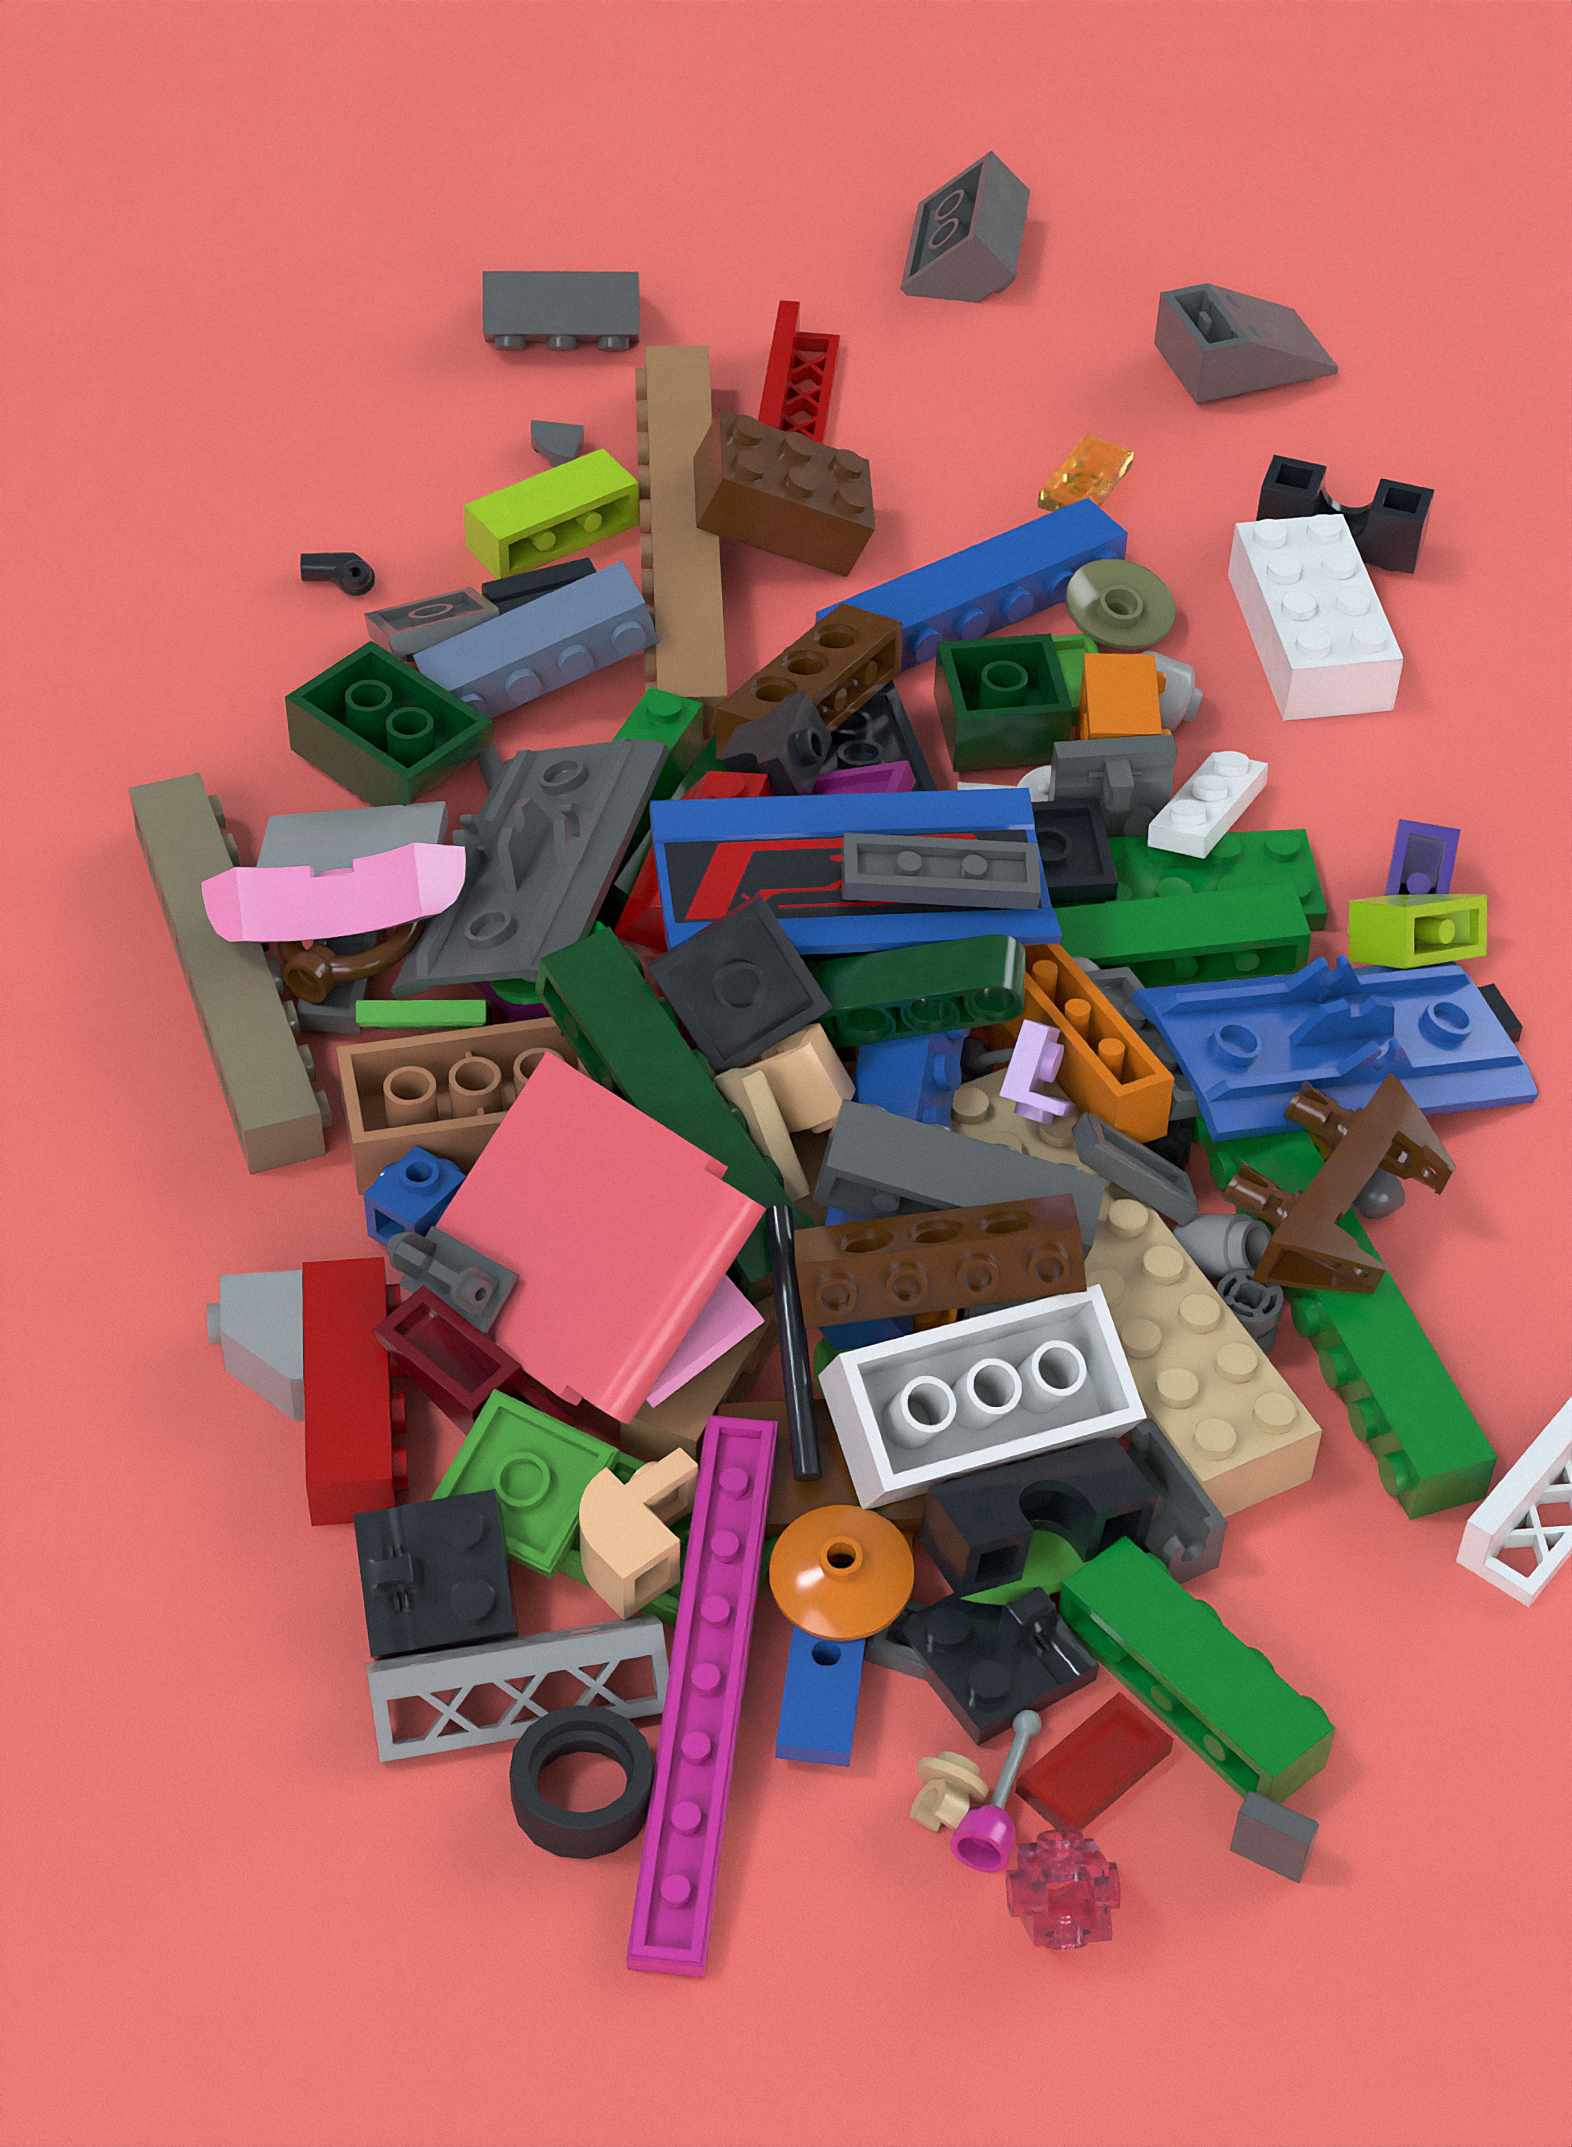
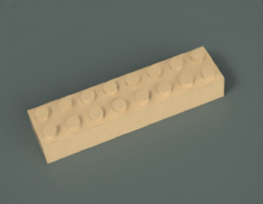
M1008 1067L962 1084L954 1092L950 1115L952 1131L954 1133L990 1144L1009 1145L1020 1153L1056 1164H1071L1079 1167L1086 1173L1105 1178L1079 1160L1071 1129L1082 1116L1076 1106L1072 1117L1055 1114L1051 1125L1013 1113L1017 1101L999 1096ZM1055 1079L1052 1083L1043 1082L1040 1092L1072 1102ZM1105 1178L1106 1184L1093 1247L1084 1262L1087 1287L1097 1284L1101 1286L1147 1416L1140 1423L1151 1418L1154 1420L1224 1518L1311 1480L1322 1434L1321 1427L1153 1207ZM1049 1297L1037 1298V1301H1038V1300H1041V1299L1049 1298ZM1134 1427L1124 1434L1130 1444V1436Z

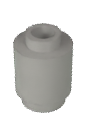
M1195 1214L1185 1226L1178 1223L1172 1233L1208 1281H1221L1227 1274L1237 1270H1256L1271 1239L1266 1225L1261 1221H1254L1253 1218L1246 1214Z

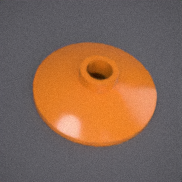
M831 1505L802 1515L783 1531L771 1554L769 1564L770 1587L774 1600L783 1615L800 1630L824 1640L853 1641L880 1632L902 1613L913 1590L914 1560L910 1547L902 1533L885 1517L869 1509L863 1510L859 1506ZM845 1554L852 1556L855 1561L848 1568L838 1569L833 1567L828 1560L832 1556Z

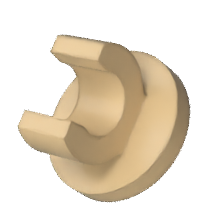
M948 1751L939 1752L937 1758H921L915 1769V1774L926 1785L917 1795L911 1808L910 1817L931 1831H938L941 1823L955 1830L967 1814L969 1804L984 1803L989 1792L986 1783L978 1777L981 1772L980 1768L971 1760Z

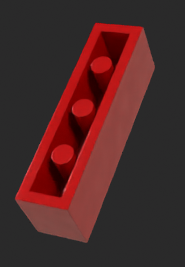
M384 1257L302 1262L305 1469L311 1526L354 1523L353 1514L396 1507V1492L409 1491L407 1449H394V1434H407L405 1393H392V1379L405 1378V1371L375 1337L373 1330L402 1304L400 1284H387Z

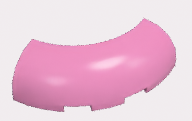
M413 842L384 853L353 859L352 868L328 870L319 873L316 877L314 876V867L309 865L270 868L234 867L201 882L202 895L207 917L214 930L229 942L307 941L380 931L435 916L452 905L457 900L465 882V847Z

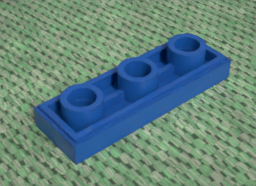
M828 1561L833 1567L838 1569L848 1568L852 1565V1563ZM793 1624L775 1758L850 1767L866 1638L853 1641L824 1640L805 1633Z

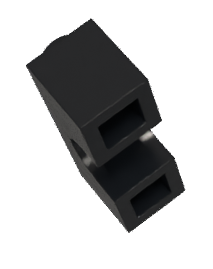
M1279 455L1273 456L1261 486L1256 521L1313 517L1320 514H1343L1363 563L1378 566L1388 571L1414 574L1425 542L1435 490L1381 478L1374 499L1370 504L1363 507H1347L1333 500L1326 490L1325 476L1327 466Z
M1113 1437L1087 1445L1072 1446L1061 1452L1023 1462H1012L1004 1467L971 1476L952 1478L941 1484L928 1487L917 1538L956 1596L962 1598L1022 1580L1034 1530L1048 1531L1065 1539L1073 1547L1083 1563L1097 1557L1123 1536L1128 1537L1137 1547L1144 1546L1158 1494L1116 1438Z

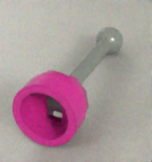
M1022 1710L1013 1719L1012 1726L1016 1734L989 1805L982 1808L973 1807L968 1809L967 1814L955 1829L950 1841V1848L954 1856L963 1864L982 1872H998L1003 1870L1008 1865L1015 1846L1016 1829L1010 1815L1003 1811L1029 1739L1036 1737L1042 1728L1041 1718L1033 1710Z

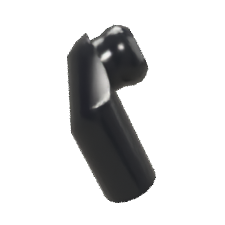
M354 552L301 553L300 569L302 581H331L351 596L366 594L375 583L373 569Z

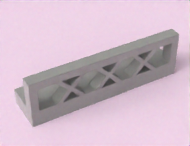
M654 1614L365 1663L380 1762L521 1738L531 1724L550 1712L530 1698L549 1672L567 1670L588 1685L574 1706H588L598 1692L611 1703L592 1707L606 1708L627 1719L663 1713L669 1676L662 1622ZM650 1655L655 1696L625 1701L603 1685L621 1660ZM604 1663L594 1678L579 1668ZM531 1676L521 1691L507 1681L509 1679ZM493 1682L515 1699L498 1723L478 1726L458 1712L457 1708L474 1685ZM457 1689L448 1703L433 1694L434 1692ZM419 1695L441 1711L424 1736L393 1741L387 1700ZM523 1706H526L538 1715L514 1720ZM450 1718L465 1728L440 1733Z

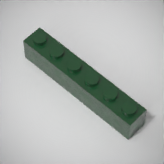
M607 927L540 958L535 992L593 1081L726 1165L728 1169L721 1180L736 1188L747 1197L765 1208L777 1205L792 1207L795 1230L817 1227L806 1211L802 1209L797 1211L785 1193L784 1180L776 1163L767 1155L761 1156L748 1137V1125L740 1109L733 1102L726 1103L713 1084V1073L705 1056L698 1049L691 1050L680 1034L678 1020L670 1003L664 997L656 998L644 979L645 974L642 963L633 948L629 945L622 946L611 928ZM765 1212L726 1272L729 1279L752 1305L774 1295Z

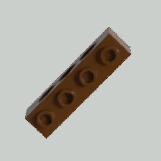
M841 603L791 646L786 647L780 655L762 670L755 673L750 680L732 695L720 702L716 707L713 717V730L716 732V759L721 760L735 726L763 717L774 710L783 701L785 696L807 690L829 733L834 731L901 672L902 622Z
M1072 1193L794 1230L795 1265L805 1329L1087 1291L1080 1226Z

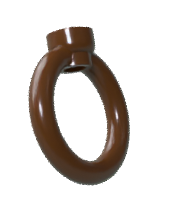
M424 919L398 926L394 933L378 946L368 951L345 957H337L332 950L319 944L312 945L307 950L303 946L302 941L277 942L278 952L286 964L282 972L283 980L288 989L301 1000L309 1003H320L333 990L336 982H348L367 978L401 961L418 942L423 931Z

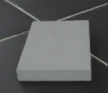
M437 801L414 803L407 806L391 805L270 816L256 867L270 868L309 865L314 867V876L316 877L319 873L328 870L352 868L353 859L384 853L413 842L444 845L449 821L446 802Z

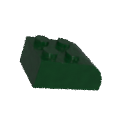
M369 641L285 696L291 750L374 807L407 806L412 804L487 752L494 741L493 720L373 641Z

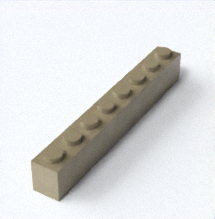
M200 773L129 788L136 834L249 1173L253 1174L325 1156L323 1129L333 1127L331 1110L324 1089L312 1090L310 1082L316 1081V1071L308 1044L296 1045L294 1038L300 1037V1027L292 1000L284 1002L280 1000L279 994L285 993V987L279 962L276 957L265 958L264 952L270 950L269 942H229L216 933L207 917L201 882L231 868L240 867L238 851L232 833L222 835L220 831L226 829V823L218 794L207 795Z

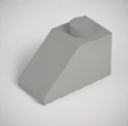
M302 1270L220 1275L219 1303L207 1304V1327L210 1345L222 1344L225 1368L229 1374L294 1421H305Z

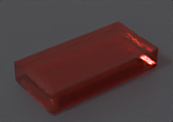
M1118 1692L1018 1777L1015 1793L1070 1841L1167 1757L1172 1751L1174 1738L1121 1692Z

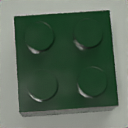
M1051 633L937 642L934 698L953 772L1052 764L1054 742L1070 741L1073 708Z

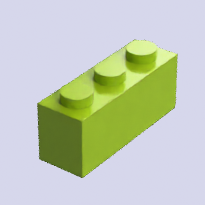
M601 448L464 504L466 548L497 580L529 572L638 526V481L609 453Z

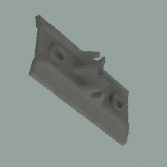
M620 738L614 739L613 742L537 751L519 750L514 758L505 761L478 816L475 814L461 815L460 822L466 829L453 830V846L465 847V882L457 900L442 913L426 919L422 934L410 951L391 989L395 999L428 991L431 986L515 978L536 982L540 958L588 937L670 753L666 743Z

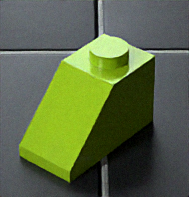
M1385 895L1349 901L1348 924L1349 962L1408 969L1486 956L1487 895Z

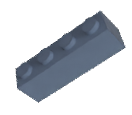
M621 560L413 655V658L421 674L492 719L660 641L647 605Z

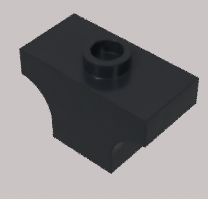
M807 690L785 696L783 701L774 710L763 717L735 726L721 761L728 772L768 774L774 797L811 795L833 739Z

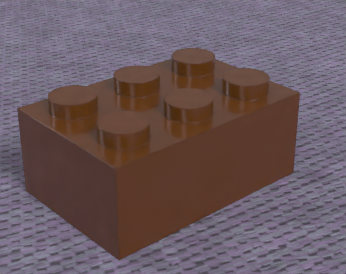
M719 409L693 458L696 528L848 577L876 529L869 460L860 457L853 451L847 449L838 450L812 441L803 434L797 432L788 433L762 424L753 417L747 415L738 416Z

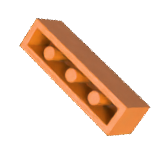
M1060 944L1023 945L1026 953L1024 1009L1021 1015L1014 1020L1004 1022L1003 1025L1016 1040L1018 1039L1024 1019L1037 1021L1060 1029L1056 1043L1064 1045V1053L1055 1080L1072 1103L1076 1104V1108L1082 1115L1085 1112L1092 1113L1140 1144L1166 1136L1174 1085L1173 1075Z

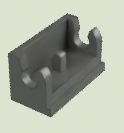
M1151 1418L1137 1424L1130 1436L1131 1445L1125 1452L1158 1494L1145 1545L1138 1548L1144 1553H1151L1158 1557L1167 1567L1172 1579L1178 1584H1182L1219 1567L1227 1521L1154 1420Z

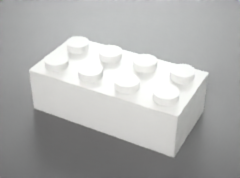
M1320 514L1313 517L1279 520L1264 519L1256 522L1235 523L1228 577L1283 721L1392 711L1394 709L1404 658L1343 514Z
M1100 1284L1087 1287L1086 1292L1060 1294L841 1353L818 1375L863 1510L928 1492V1487L941 1484L952 1478L971 1476L1004 1467L1012 1462H1023L1061 1452L1076 1445H1087L1113 1437L1119 1438L1147 1418Z

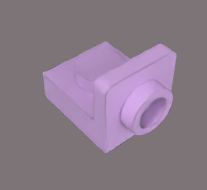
M1024 1019L999 1096L1017 1101L1013 1113L1051 1125L1055 1114L1072 1117L1076 1106L1075 1103L1040 1092L1044 1081L1053 1082L1062 1061L1064 1045L1056 1043L1060 1029L1037 1021Z

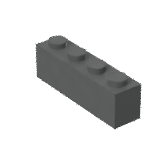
M843 1099L828 1138L812 1201L869 1219H881L1072 1193L1080 1226L1085 1262L1093 1247L1106 1179L1086 1173L1079 1167L1071 1164H1056L1020 1153L1009 1145L990 1144L954 1133L948 1127L940 1124L921 1123L889 1113L884 1108L874 1104H859Z

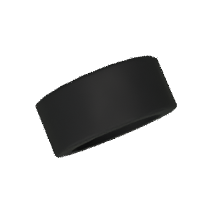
M576 1705L551 1711L531 1724L513 1748L509 1771L511 1802L520 1828L535 1845L559 1857L590 1859L617 1851L634 1839L647 1821L654 1777V1762L647 1740L629 1719L602 1707ZM579 1751L600 1753L618 1762L624 1769L627 1777L626 1788L621 1797L605 1808L585 1813L563 1811L547 1803L540 1796L537 1786L540 1772L545 1766L563 1755Z

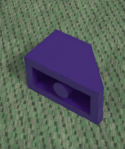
M1399 819L1384 896L1449 894L1461 829Z

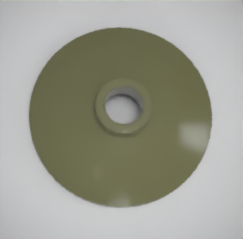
M1100 559L1089 562L1073 574L1066 589V607L1073 622L1091 639L1108 647L1122 650H1139L1151 647L1167 636L1175 620V602L1166 584L1147 568L1130 561Z

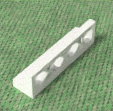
M1572 1397L1469 1518L1456 1562L1527 1607H1530L1572 1555V1525L1541 1527L1536 1510L1539 1504L1569 1502L1572 1512ZM1562 1478L1563 1484L1556 1485L1557 1482ZM1526 1523L1527 1529H1520ZM1547 1545H1555L1549 1552ZM1532 1546L1538 1567L1529 1578H1526L1497 1560L1496 1557L1503 1548Z

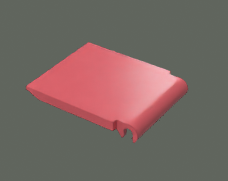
M547 1051L435 1227L520 1275L486 1336L520 1363L524 1371L560 1398L577 1406L582 1397H584L608 1415L630 1425L767 1208L721 1180L728 1169L726 1165Z

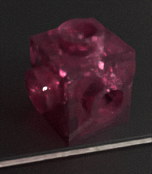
M1057 1829L1039 1833L1037 1835V1842L1017 1843L1018 1869H1008L1005 1874L1007 1906L1010 1917H1020L1034 1947L1044 1946L1055 1950H1071L1084 1947L1089 1942L1112 1941L1111 1910L1119 1909L1121 1902L1119 1874L1116 1863L1106 1860L1094 1839L1083 1838V1833L1079 1831ZM1066 1882L1064 1886L1058 1889L1047 1888V1883Z

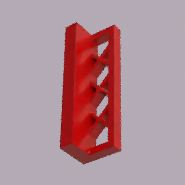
M780 300L758 421L788 433L797 432L803 434L812 441L824 444L840 349V335L799 332L800 302ZM798 350L824 352L826 354L809 361ZM807 379L818 385L807 392H803L796 386V384ZM802 410L813 417L801 424L790 418V416Z

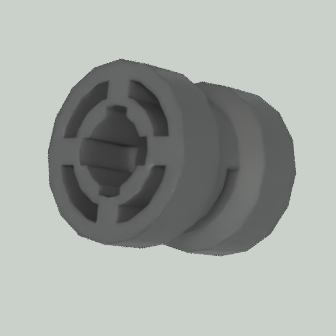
M1237 1270L1229 1273L1219 1282L1216 1291L1267 1357L1273 1351L1276 1341L1277 1323L1279 1322L1284 1302L1282 1289L1279 1285L1257 1282L1252 1279L1255 1270Z

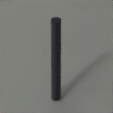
M777 1205L766 1209L765 1219L793 1473L795 1481L808 1482L823 1477L807 1334L795 1265L793 1211L790 1206Z

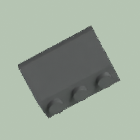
M992 150L918 203L900 288L906 295L978 303L992 292L1001 293L1015 280L1019 253L1022 247L1021 241L1024 224L1027 218L1026 213L1030 190Z
M482 271L483 336L485 342H495L496 350L521 351L526 349V342H546V349L551 351L577 350V343H598V350L626 351L629 350V343H639V272Z

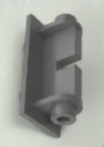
M431 1226L426 1237L413 1231L397 1233L390 1238L386 1248L391 1265L405 1273L399 1283L401 1287L411 1293H415L422 1285H425L485 1336L520 1276L434 1226Z

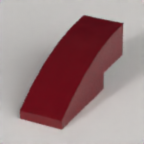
M422 1285L373 1329L375 1337L402 1369L466 1436L469 1434L494 1389L575 1428L574 1420L524 1379L520 1363L425 1285Z

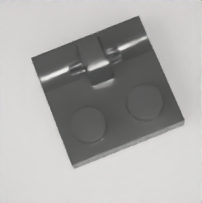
M472 587L364 614L369 636L383 649L399 657L403 662L415 661L413 658L414 654L500 616L499 608Z
M1173 734L1054 742L1048 801L1099 798L1108 837L1148 836L1149 824L1168 804L1171 798L1173 771L1177 756Z

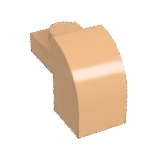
M680 1447L659 1462L652 1461L640 1467L625 1485L605 1467L591 1480L581 1498L579 1527L583 1572L591 1587L623 1620H626L680 1582V1539L668 1527L693 1511L698 1482V1464Z

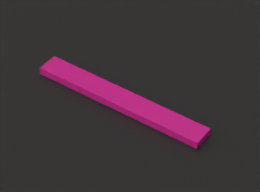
M707 1415L626 1957L628 1970L705 1978L779 1435L778 1421Z

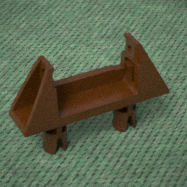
M1389 1073L1364 1109L1358 1107L1355 1112L1339 1106V1102L1312 1087L1309 1082H1303L1299 1093L1296 1092L1288 1104L1283 1117L1294 1121L1317 1136L1322 1135L1334 1145L1333 1153L1305 1191L1298 1190L1296 1194L1288 1193L1281 1189L1279 1184L1252 1169L1251 1165L1246 1162L1243 1163L1239 1174L1234 1175L1222 1199L1227 1203L1231 1202L1257 1219H1263L1270 1224V1227L1274 1228L1272 1237L1252 1279L1267 1284L1305 1289L1373 1294L1389 1265L1384 1261L1382 1263L1358 1248L1357 1240L1334 1223L1341 1221L1378 1167L1404 1180L1413 1178L1434 1189V1193L1441 1195L1456 1168L1425 1116L1395 1075Z

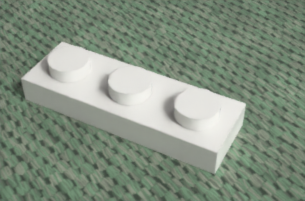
M1213 752L1149 824L1148 846L1205 858L1267 785L1268 763L1249 760L1245 754L1240 752Z

